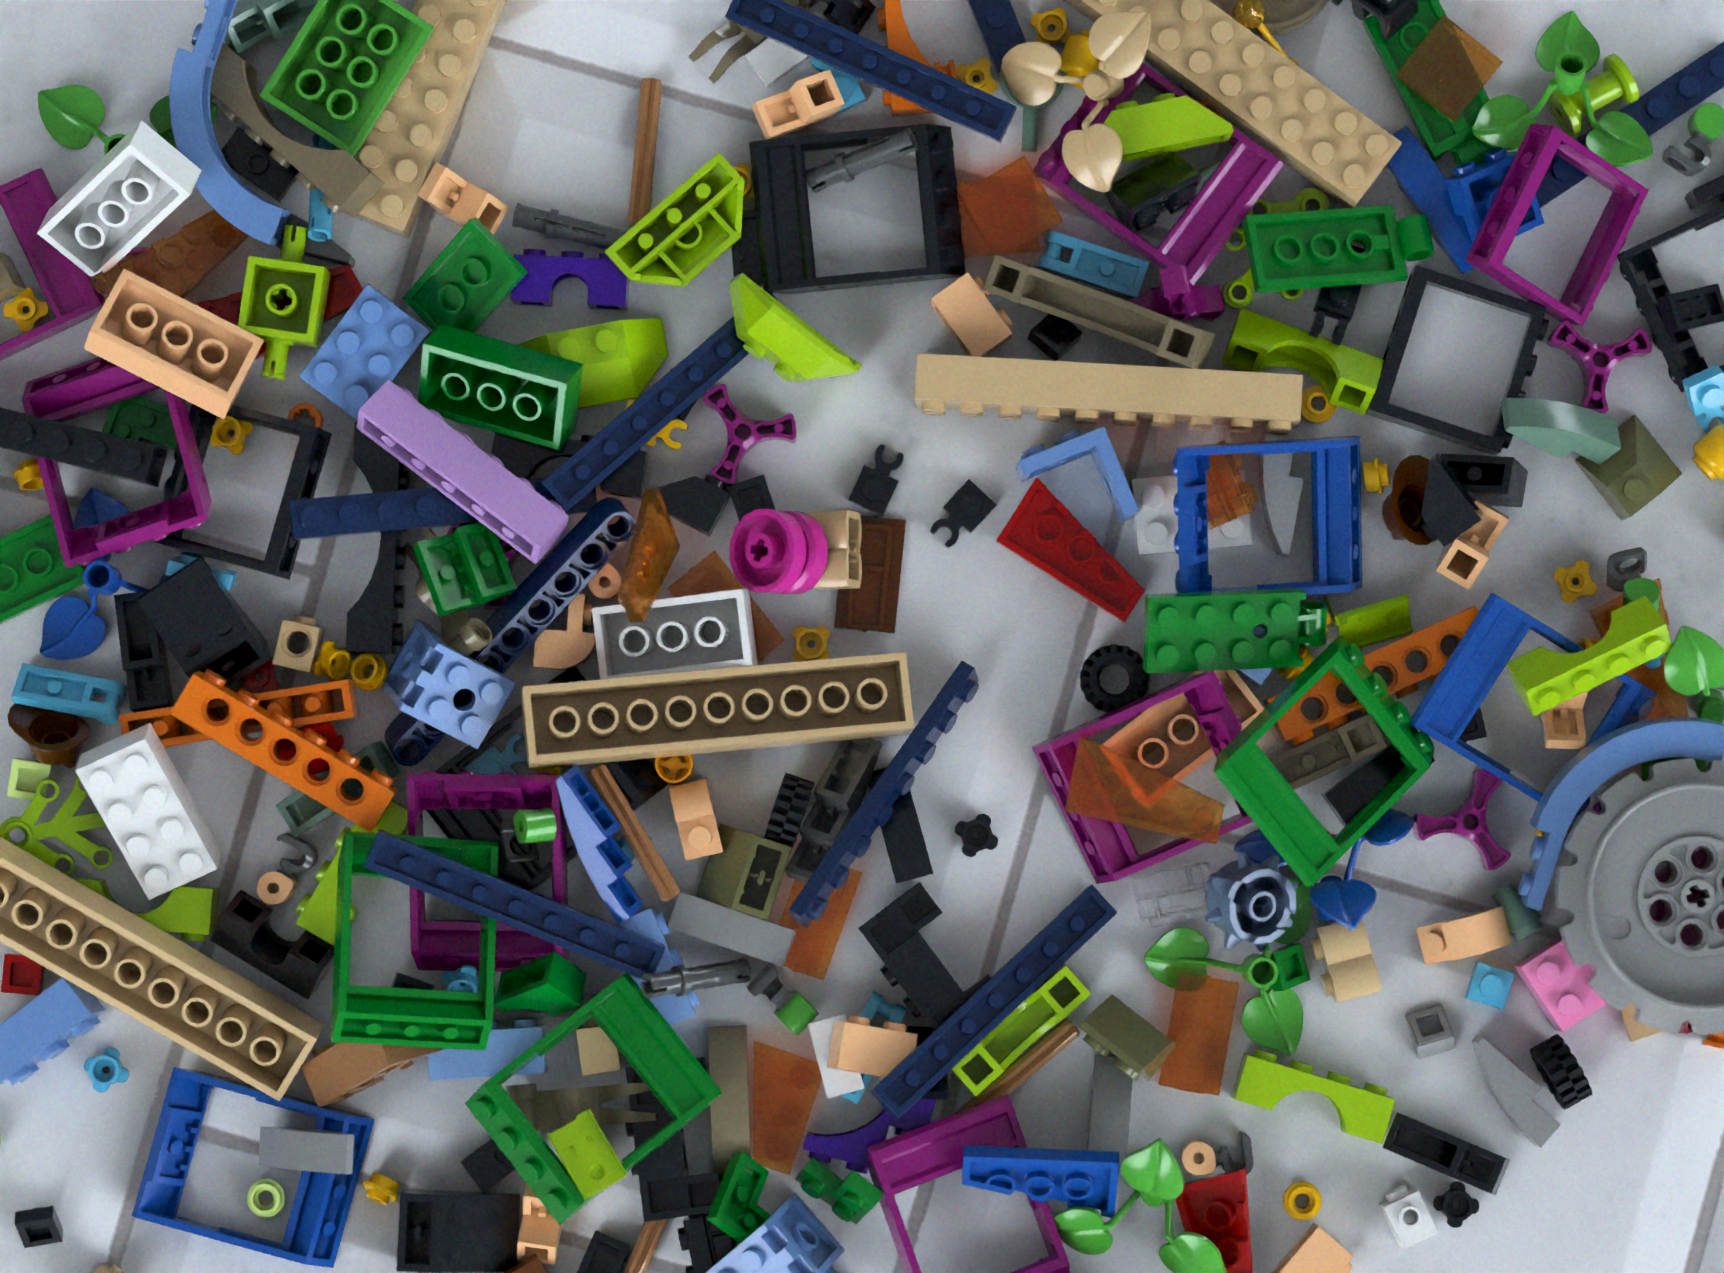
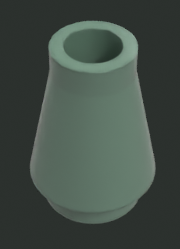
M1511 883L1492 895L1497 906H1503L1511 936L1514 935L1518 943L1544 927L1539 919L1542 915L1537 910L1526 907L1520 901L1521 895L1518 894Z

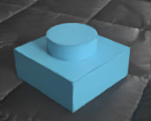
M1475 962L1465 998L1504 1010L1515 973Z

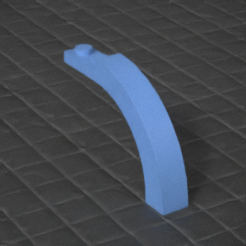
M205 0L204 7L207 11L203 23H199L196 26L192 36L193 52L178 48L172 67L169 108L176 147L180 153L202 170L195 186L218 214L247 235L266 244L279 247L284 234V225H287L291 211L262 198L235 174L219 147L211 119L210 90L212 76L238 0Z
M1685 716L1643 720L1605 734L1573 756L1547 786L1531 818L1530 824L1535 829L1543 831L1541 837L1536 836L1532 843L1530 858L1534 860L1530 872H1524L1518 886V894L1522 895L1520 901L1526 907L1541 911L1570 824L1587 798L1599 786L1621 771L1650 760L1686 757L1709 762L1713 760L1721 761L1724 755V723Z

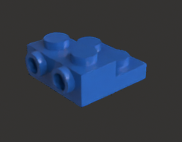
M1505 147L1484 153L1485 161L1475 165L1474 161H1470L1453 167L1454 175L1444 179L1455 215L1464 216L1472 244L1517 153L1507 152ZM1536 194L1515 237L1544 224Z

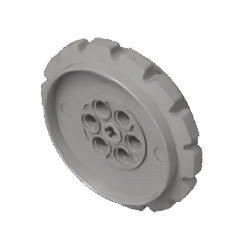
M1692 758L1654 763L1648 767L1649 777L1646 781H1642L1635 773H1629L1605 788L1597 796L1601 804V811L1597 815L1590 811L1582 812L1571 828L1564 843V848L1572 853L1573 861L1568 866H1558L1555 879L1556 908L1567 910L1570 915L1569 921L1560 925L1559 932L1572 963L1576 966H1583L1585 964L1591 966L1592 973L1586 981L1588 986L1612 1008L1623 1010L1627 1005L1633 1004L1635 1007V1021L1668 1032L1678 1033L1682 1024L1685 1021H1689L1692 1031L1696 1034L1724 1032V931L1717 925V916L1724 910V888L1722 886V877L1724 876V762L1719 760L1708 762L1703 772L1697 769L1695 760ZM1697 847L1703 848L1707 854L1706 863L1701 868H1696L1691 861L1692 851ZM1662 861L1666 862L1671 868V876L1664 883L1659 882L1655 876V868ZM1689 888L1700 890L1701 897L1696 898L1698 904L1687 901L1686 896L1692 894ZM1660 900L1666 907V914L1663 919L1656 922L1650 916L1649 910L1654 901ZM1691 924L1696 929L1697 937L1691 945L1687 946L1682 942L1680 933L1685 925Z

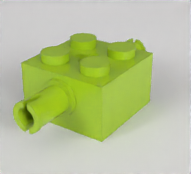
M284 225L280 258L269 259L248 256L238 327L264 339L263 342L267 343L261 377L270 379L274 377L277 380H285L289 347H293L294 344L315 348L320 347L331 273L323 266L309 265L303 262L308 231L304 227L296 226V228H293V225ZM285 294H287L292 303L291 305H286L284 310H282L276 302L277 300H284Z

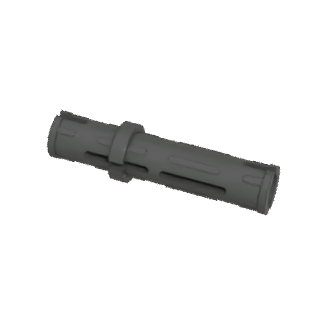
M908 127L854 152L852 151L848 154L844 152L835 155L836 159L806 170L808 184L810 188L812 187V191L817 193L842 181L848 183L855 180L854 176L917 151L918 143L914 133Z
M520 203L516 205L512 221V227H520L545 234L544 238L552 240L553 236L603 249H608L627 232V230L623 231L561 215L559 210L551 209L549 212L524 206ZM539 219L550 223L563 225L567 228H561L554 225L537 222L535 220ZM574 229H578V230H582V231H586V232H590V233H594V234H598V235H602V236H606V237H605V238H601V237H597V236H593V235H589V234L577 232V231H574Z
M745 958L691 968H684L683 965L673 966L669 971L644 974L641 979L643 981L649 980V982H641V990L648 999L667 994H676L678 997L685 996L690 991L746 983L751 978L748 976L751 974V967Z

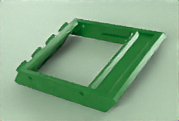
M1341 635L1218 754L1213 772L1304 885L1309 888L1431 767L1434 745L1426 733L1418 731L1416 727L1408 723L1411 721V716L1404 704L1400 701H1394L1388 693V687L1384 679L1377 672L1372 673L1365 664V658L1361 650L1354 643L1349 644L1344 636ZM1329 670L1335 678H1341L1402 755L1400 759L1405 764L1400 772L1334 838L1324 829L1256 744Z
M345 831L338 860L331 1042L485 1050L493 1022L496 920L481 915L478 993L349 985L352 875L389 877L363 867L376 833ZM396 835L498 877V842Z
M627 973L621 975L495 1074L465 1102L474 1117L484 1127L498 1148L505 1154L559 1225L568 1220L604 1190L587 1200L583 1198L566 1167L502 1087L504 1082L537 1056L541 1057L593 1017L672 1117L669 1123L622 1159L621 1164L626 1172L700 1115L723 1093L653 1003L643 995L641 988L630 974Z

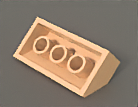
M123 269L89 330L84 349L224 419L264 339Z
M1215 670L1217 678L1224 685L1225 695L1233 712L1241 721L1243 730L1265 708L1235 670ZM1195 671L1190 676L1208 671ZM1184 692L1149 707L1099 746L1118 776L1135 798L1141 802L1140 804L1143 808L1148 807L1214 755L1192 705H1189Z

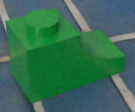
M554 951L501 972L494 1005L504 1012L514 1009H534L555 1016L580 1006L587 974Z

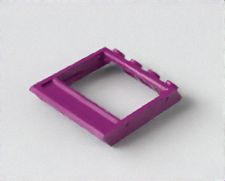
M1142 62L1134 74L1124 78L1122 92L1117 97L1108 99L1109 105L1102 108L1090 126L1098 123L1103 124L1110 112L1116 110L1115 106L1127 102L1144 81L1162 94L1175 93V97L1187 95L1194 101L1196 100ZM1085 95L1082 105L1073 117L1062 126L1060 134L1049 149L1041 154L1037 165L1030 174L1161 269L1186 265L1189 283L1194 286L1283 167L1284 163L1233 127L1234 132L1229 141H1227L1233 147L1156 248L1106 211L1104 212L1067 185L1073 175L1069 172L1063 160L1062 145L1064 137L1070 131L1083 130V120L1098 103Z
M42 168L33 170L0 186V205L3 207L55 319L0 344V361L91 318L105 303V298L97 282L37 234L48 210L58 201Z
M97 357L28 381L22 397L25 414L65 422L111 406L114 403L160 389V387L101 357ZM164 390L190 490L182 492L181 496L90 527L82 526L74 529L57 461L37 457L63 562L67 568L77 564L88 565L96 561L98 557L112 552L124 553L136 544L148 540L159 541L171 532L183 528L194 529L208 520L212 500L184 399Z
M1214 670L1192 675L1032 747L1096 884L1117 881L1253 822L1235 799L1240 811L1239 814L1139 855L1084 741L1087 737L1141 714L1140 711L1184 692L1217 758L1218 754L1242 731V725L1239 717L1233 712L1226 698L1224 685L1217 678Z
M425 771L421 774L408 773L407 812L408 835L423 836V810H436L437 808L541 810L546 807L551 808L556 819V836L553 840L552 899L568 905L567 822L556 784V779L560 775H552L545 772L535 775H515L510 772L476 774L467 771L459 774H439L433 771ZM409 886L411 953L417 969L455 971L458 968H462L463 965H472L479 971L481 920L425 919V892ZM496 921L494 972H504L554 951L569 961L568 949Z
M1007 1094L867 1147L869 1174L873 1185L884 1193L879 1202L905 1273H921L894 1195L962 1169L964 1145L1028 1148L1011 1099ZM1027 1195L1049 1256L1010 1273H1070V1264L1047 1200L1045 1203L1030 1200V1196Z

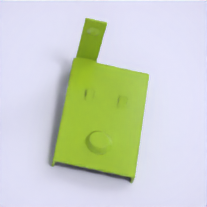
M1323 594L1334 624L1339 628V635H1343L1349 644L1354 643L1358 648L1413 632L1408 603L1409 597L1407 594L1336 614V616L1326 594Z
M590 1109L575 1116L574 1121L555 1132L547 1133V1137L585 1200L628 1176Z

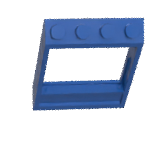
M1360 436L1200 444L1177 448V454L1173 459V474L1177 478L1178 493L1174 497L1173 508L1175 515L1178 516V532L1174 539L1175 552L1179 554V570L1175 576V587L1178 593L1299 588L1304 590L1306 595L1351 592L1362 588ZM1255 452V455L1311 452L1313 581L1212 589V575L1209 574L1207 517V470H1210V455Z
M1491 592L1408 723L1539 802L1543 795L1541 791L1509 773L1510 769L1462 741L1459 737L1529 629L1569 653L1580 652L1586 649L1509 601ZM1626 673L1617 676L1616 678L1623 682L1615 694L1617 698L1586 746L1609 732L1639 722L1640 719L1646 717L1652 709L1653 699L1657 692ZM1590 796L1578 810L1573 821L1587 809L1590 803Z
M174 1067L132 1216L301 1264L333 1268L375 1119L330 1106L318 1108L315 1102L286 1094L283 1095L279 1102L250 1084L203 1071ZM212 1086L255 1097L259 1102L317 1117L314 1129L354 1135L353 1174L302 1171L282 1243L176 1216Z

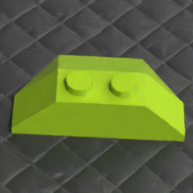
M1175 93L1158 95L1152 99V103L1138 105V101L1120 103L1115 106L1116 110L1111 111L1103 123L1110 126L1120 137L1122 143L1121 163L1229 141L1234 132L1232 124L1187 95L1175 97Z
M718 152L606 249L604 253L629 281L685 287L741 238L744 179Z
M744 273L733 277L729 282L737 337L745 343L743 345L744 349L758 359L764 357L775 366L773 368L774 372L788 382L794 380L796 383L842 377L854 374L862 367L860 363L848 356L754 283Z
M662 318L618 320L549 333L516 344L583 364L578 409L638 398L669 356Z

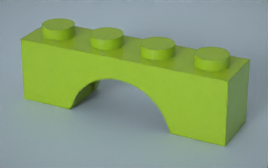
M1241 308L1230 333L1221 363L1246 372H1263L1266 369L1279 366L1298 369L1313 377L1322 386L1328 403L1365 415L1376 392L1384 360L1342 344L1340 346L1333 344L1331 340L1320 336L1317 338L1310 336L1309 332Z
M1645 595L1612 611L1608 632L1597 644L1586 650L1575 653H1557L1540 646L1506 664L1515 690L1534 717L1661 656L1670 650L1672 643L1665 621Z
M392 799L371 833H377L378 829H381L391 834L406 835L408 831L407 807ZM355 823L351 829L348 827L343 829L334 845L339 849L332 862L325 860L315 877V880L319 881L318 886L312 895L309 893L304 895L295 913L300 915L296 921L297 925L333 946L335 945L338 860L345 831L369 832ZM351 901L350 920L353 925L359 911Z
M72 878L118 904L109 892L106 880ZM181 885L174 888L167 900L153 911L147 913L130 912L166 933H182L181 940L204 942L205 935H212L216 927L219 888Z
M1063 964L956 1064L952 1070L969 1090L977 1096L999 1077L1032 1043L1069 1015L1091 993L1073 972Z
M1255 1049L1254 1055L1243 1054L1231 1095L1233 1099L1272 1110L1280 1100L1291 1093L1305 1090L1315 1091L1323 1094L1332 1102L1338 1113L1340 1129L1343 1132L1383 1144L1395 1099L1386 1096L1387 1088L1365 1082L1364 1089L1349 1085L1351 1077L1332 1071L1328 1072L1327 1078L1312 1073L1314 1066L1295 1060L1291 1061L1290 1066L1276 1063L1277 1055Z

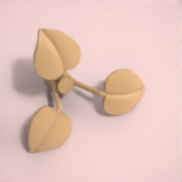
M1146 11L1112 12L1101 16L1095 21L1089 34V48L1093 56L1101 61L1098 65L1099 69L1090 71L1087 75H1057L1061 66L1060 54L1049 44L1038 41L1016 45L1002 59L1001 67L1007 84L1013 95L1024 104L1035 106L1048 102L1055 93V82L1083 84L1086 95L1098 102L1083 120V130L1068 132L1064 137L1062 145L1063 160L1069 172L1080 183L1097 191H1111L1113 180L1122 160V143L1117 132L1110 126L1102 123L1092 126L1090 124L1102 108L1109 105L1108 99L1117 97L1122 92L1124 78L1134 74L1144 60L1150 37V14Z

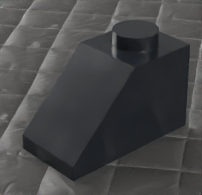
M1437 453L1432 456L1429 462L1421 517L1424 521L1420 524L1433 542L1438 539L1445 546L1481 521L1483 512L1440 454Z
M1441 454L1445 463L1473 500L1478 498L1490 506L1522 507L1528 471L1514 457Z
M706 474L703 480L693 476L646 491L640 500L642 503L710 537L730 498V494L724 491L725 483Z

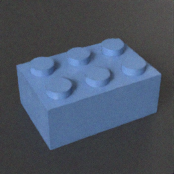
M368 283L300 373L299 377L357 420L359 409L388 379L391 382L429 333L430 328Z
M62 977L0 1024V1084L10 1082L13 1086L19 1081L20 1083L24 1082L39 1070L36 1064L40 1060L43 1062L49 1058L52 1060L69 1048L70 1044L67 1042L72 1036L76 1038L79 1035L84 1036L101 1023L98 1016L106 1010L96 996Z

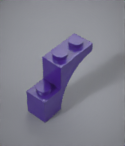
M919 1099L897 1120L884 1109L870 1122L848 1132L819 1134L807 1131L803 1150L810 1151L808 1158L813 1157L817 1161L829 1164L832 1158L846 1161V1169L867 1174L869 1169L867 1147L885 1141L889 1125L896 1127L894 1134L901 1135L929 1124L936 1099Z

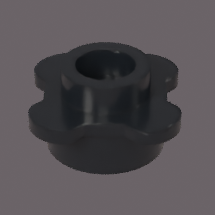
M979 814L975 820L969 822L959 821L956 824L955 833L961 837L964 855L974 857L978 851L986 848L993 850L998 845V838L992 834L990 828L991 818L988 815ZM974 832L980 833L979 839L973 838Z
M1459 1181L1452 1182L1446 1193L1437 1195L1433 1200L1434 1208L1437 1211H1442L1447 1217V1224L1453 1228L1460 1227L1463 1224V1220H1466L1471 1214H1475L1479 1210L1478 1200L1471 1198L1465 1191V1185ZM1454 1201H1458L1460 1203V1206L1458 1208L1453 1207Z

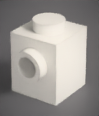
M1405 1185L1397 1187L1385 1194L1387 1200L1379 1203L1391 1231L1401 1248L1406 1249L1439 1233L1417 1189L1412 1187L1407 1190Z

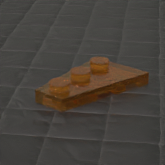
M645 488L619 588V602L624 606L630 622L645 621L680 549L679 541L659 488Z
M754 1040L753 1160L761 1166L789 1175L822 1076L817 1061Z

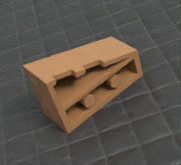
M338 1042L334 1045V1043H330L312 1052L314 1058L304 1063L301 1068L318 1108L346 1100L385 1080L384 1076L399 1067L401 1070H404L414 1065L413 1059L430 1054L433 1055L443 1050V1048Z

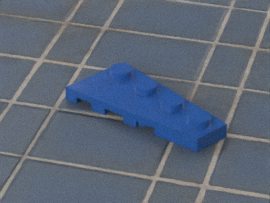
M964 1145L962 1184L1007 1195L1012 1194L1014 1191H1019L1029 1195L1030 1200L1043 1203L1046 1202L1047 1198L1067 1202V1208L1082 1206L1101 1210V1216L1112 1218L1115 1215L1120 1163L1119 1152Z

